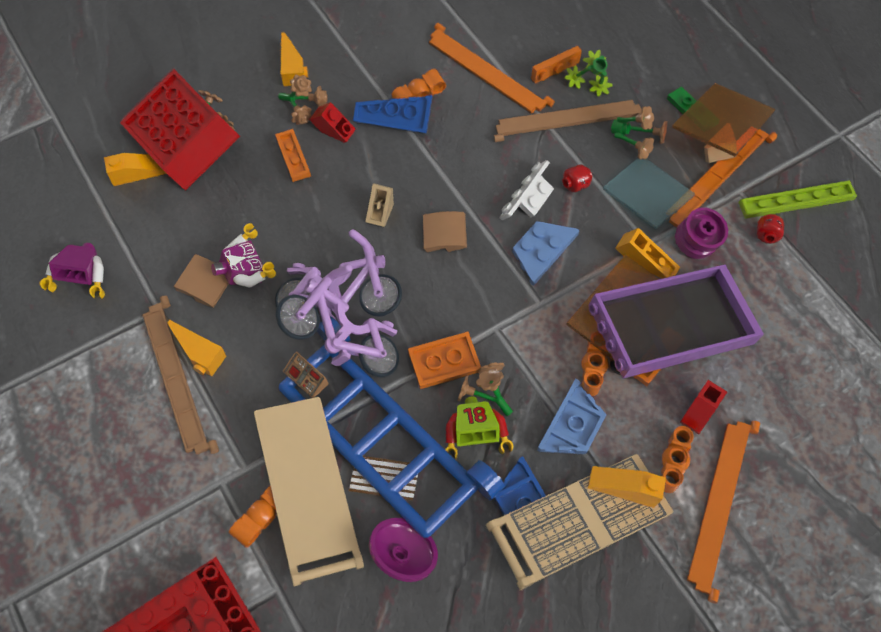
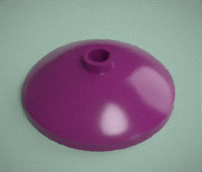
M390 518L380 522L374 528L369 539V550L375 564L385 574L396 580L404 582L420 581L429 576L437 564L438 551L431 536L428 538L421 537L403 518Z

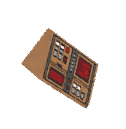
M298 352L292 356L283 370L311 398H315L329 384L326 377Z

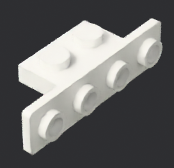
M548 160L542 163L538 162L532 167L531 175H528L521 182L522 187L517 189L511 196L513 198L512 201L502 208L501 211L503 213L499 217L500 220L511 217L518 206L530 218L536 215L554 190L541 176L550 163Z

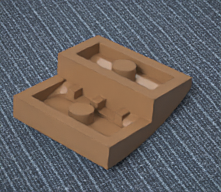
M449 211L423 215L425 251L431 252L446 248L450 252L467 248L465 213Z
M195 254L174 285L176 291L194 297L196 302L214 308L229 283L224 274L213 275L211 265L214 262Z

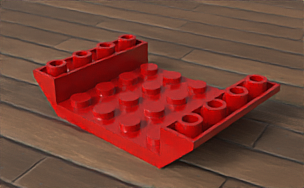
M174 67L120 120L123 127L162 170L185 191L240 137Z

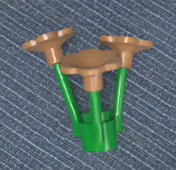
M644 106L641 108V114L636 115V117H618L615 119L611 126V132L615 134V138L634 145L638 149V159L641 160L646 159L653 150L654 139L645 138L642 143L640 141L636 142L624 135L629 134L630 130L653 133V135L660 137V144H663L667 132V121L663 122L661 128L654 127L651 129L654 114L650 106ZM628 122H641L642 127L631 126Z

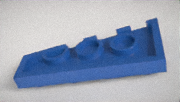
M433 96L356 102L353 121L427 134Z

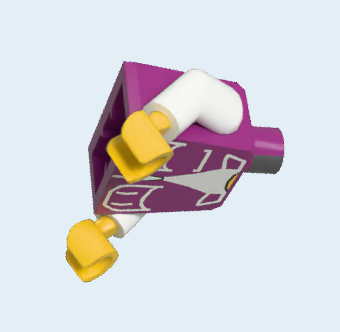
M251 223L244 226L245 233L243 235L240 234L221 251L219 263L211 265L213 275L224 274L231 285L237 284L250 288L258 283H262L266 276L268 278L276 276L272 262H266L263 265L252 241L247 240L248 238L254 239L258 235L256 229L249 232L254 228Z
M84 243L83 246L67 245L61 252L50 257L46 270L47 278H43L40 281L42 289L46 291L48 286V290L54 292L57 285L53 280L91 285L94 282V285L89 290L91 296L95 298V292L100 291L99 296L101 299L104 298L105 292L101 288L104 267L101 258L97 256L96 249L91 243Z

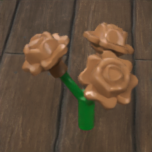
M295 75L294 79L290 80L292 85L291 91L293 92L291 94L279 93L278 98L279 100L290 101L294 107V112L291 113V121L299 125L308 123L309 118L312 116L311 108H307L306 105L300 107L295 103V100L309 99V101H315L319 107L327 104L328 95L327 91L321 89V86L317 87L314 94H309L312 91L311 81L307 80L305 75Z

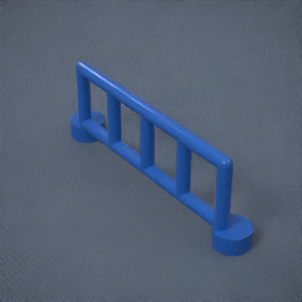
M330 316L336 334L342 326ZM321 321L317 332L325 341L327 336ZM348 336L345 341L350 342V337ZM324 344L307 361L317 368L327 358L331 357L333 359L338 356L339 352L335 354L329 353ZM351 358L340 365L354 380L323 407L332 445L421 537H430L477 490L484 497L492 500L505 487L500 477L481 460H478L467 471ZM288 376L279 384V391L291 403L306 400L295 388L297 384ZM364 389L389 414L359 442L352 446L328 421ZM399 423L424 450L388 483L366 461L363 455ZM435 458L462 486L425 520L399 492Z

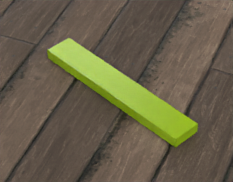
M849 180L740 199L739 206L744 218L747 219L855 200L857 195Z

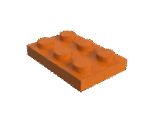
M469 332L408 348V354L420 389L479 373L478 371L481 367Z

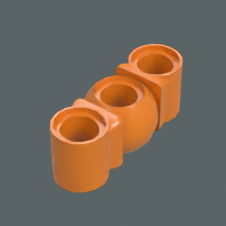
M431 69L422 75V79H413L408 87L405 84L394 89L391 97L393 99L424 97L430 94L434 96L446 88V83L436 69Z
M595 332L591 335L587 345V352L581 361L582 370L584 371L581 387L591 396L599 393L604 381V373L609 367L606 357V342L600 332ZM594 343H598L602 347H597L594 345ZM591 362H596L599 366H594ZM587 381L595 382L596 386L590 385Z
M679 426L674 430L669 438V445L662 453L663 468L661 469V476H670L675 480V484H672L666 479L664 488L666 493H673L678 489L684 480L683 474L690 465V454L688 452L691 450L694 435L691 429L686 426ZM676 436H681V437H683L684 440H685V443H684V442H680V441L677 439ZM671 456L678 457L680 463L674 462Z
M271 486L260 496V500L255 501L246 514L244 513L232 525L228 532L246 548L257 539L262 530L267 528L275 516H277Z

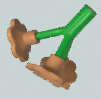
M494 362L480 367L478 371L479 379L476 381L477 386L482 387L485 391H493L495 397L476 391V388L469 386V376L466 375L457 401H460L465 394L470 396L476 395L496 402L503 413L509 416L513 410L503 399L499 389L500 380L504 376L501 372L505 366L504 363Z

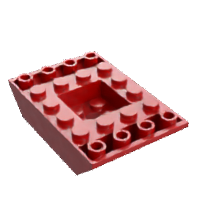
M214 557L103 632H261L218 558Z

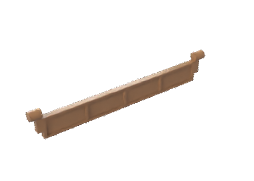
M633 100L500 119L499 125H496L497 135H494V142L504 141V136L614 120L618 117H634L641 114V108L639 104L635 105Z
M168 296L160 297V303L148 307L150 312L144 313L142 316L186 453L194 450L197 455L210 450L211 454L218 453L219 448L216 440L207 442L163 310L171 305Z

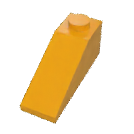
M282 32L281 77L283 86H292L290 80L294 79L295 75H305L308 78V67L304 66L303 58L286 33Z
M120 153L104 157L106 173L113 186L167 174L149 154Z
M639 228L625 233L615 247L629 262L661 279L676 276L680 269V266Z
M169 320L167 324L193 364V369L201 375L206 373L212 377L226 358L223 348Z
M592 466L588 489L655 508L663 499L666 477L639 470Z

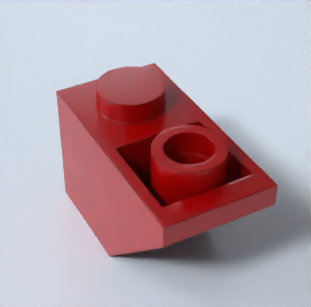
M331 102L319 106L309 119L321 133L344 143L349 140L356 130Z
M708 380L680 423L699 435L727 394V391Z

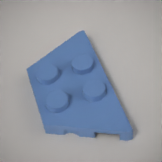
M536 221L516 243L512 252L516 259L520 261L523 271H526L531 285L534 286L578 236V229Z
M578 379L574 380L537 451L587 454L606 414L600 406L596 405L593 397L585 392Z

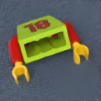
M468 397L465 399V404H459L457 406V413L452 414L446 424V443H448V447L445 450L447 452L454 451L455 460L458 458L455 443L459 447L499 442V438H501V444L498 447L501 454H504L503 444L509 446L510 452L513 450L514 445L507 438L509 433L504 416L495 409H492L489 402H478L476 397Z

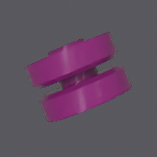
M697 208L676 228V244L681 252L688 257L704 259L714 253L726 241L729 231L727 222L721 214L713 209Z

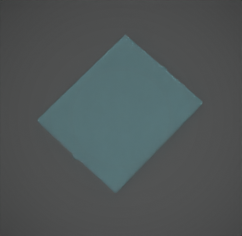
M648 159L635 160L603 187L604 191L655 229L674 213H677L682 206L695 196V193Z

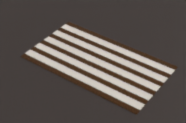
M363 456L388 483L409 464V462ZM354 468L349 491L381 496ZM418 474L399 492L405 500L413 501Z

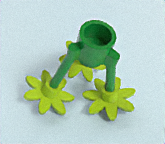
M600 50L595 55L592 51H588L590 58H584L583 61L589 64L582 71L578 72L576 65L573 67V71L570 68L566 69L569 75L565 76L564 79L570 80L569 87L575 84L576 88L580 89V83H585L581 76L591 71L596 75V81H589L593 85L590 88V92L597 90L598 97L602 92L606 95L609 94L607 88L612 87L613 84L606 83L608 77L605 70L608 64L606 57L600 56Z

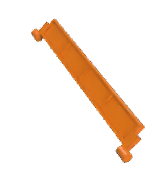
M436 23L434 27L436 30L431 34L432 39L429 41V44L531 114L535 110L540 112L546 105L550 107L554 105L555 101L548 96L544 100L443 33L445 27L440 23Z
M750 128L735 143L737 157L717 161L666 212V216L670 218L669 223L678 227L765 140L771 144L778 137L777 134L772 132L769 135L761 129L755 131Z
M737 421L736 425L728 423L687 578V581L696 584L694 590L709 595L708 601L717 604L720 591L711 588L748 435L749 432L751 434H758L760 422L752 421L751 425Z

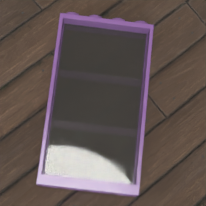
M726 265L598 293L593 296L589 303L590 314L594 316L598 331L603 335L607 350L612 354L615 367L621 373L622 378L754 345L764 335Z

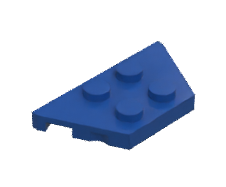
M523 456L519 458L517 464L503 482L505 487L494 497V500L503 516L546 496Z

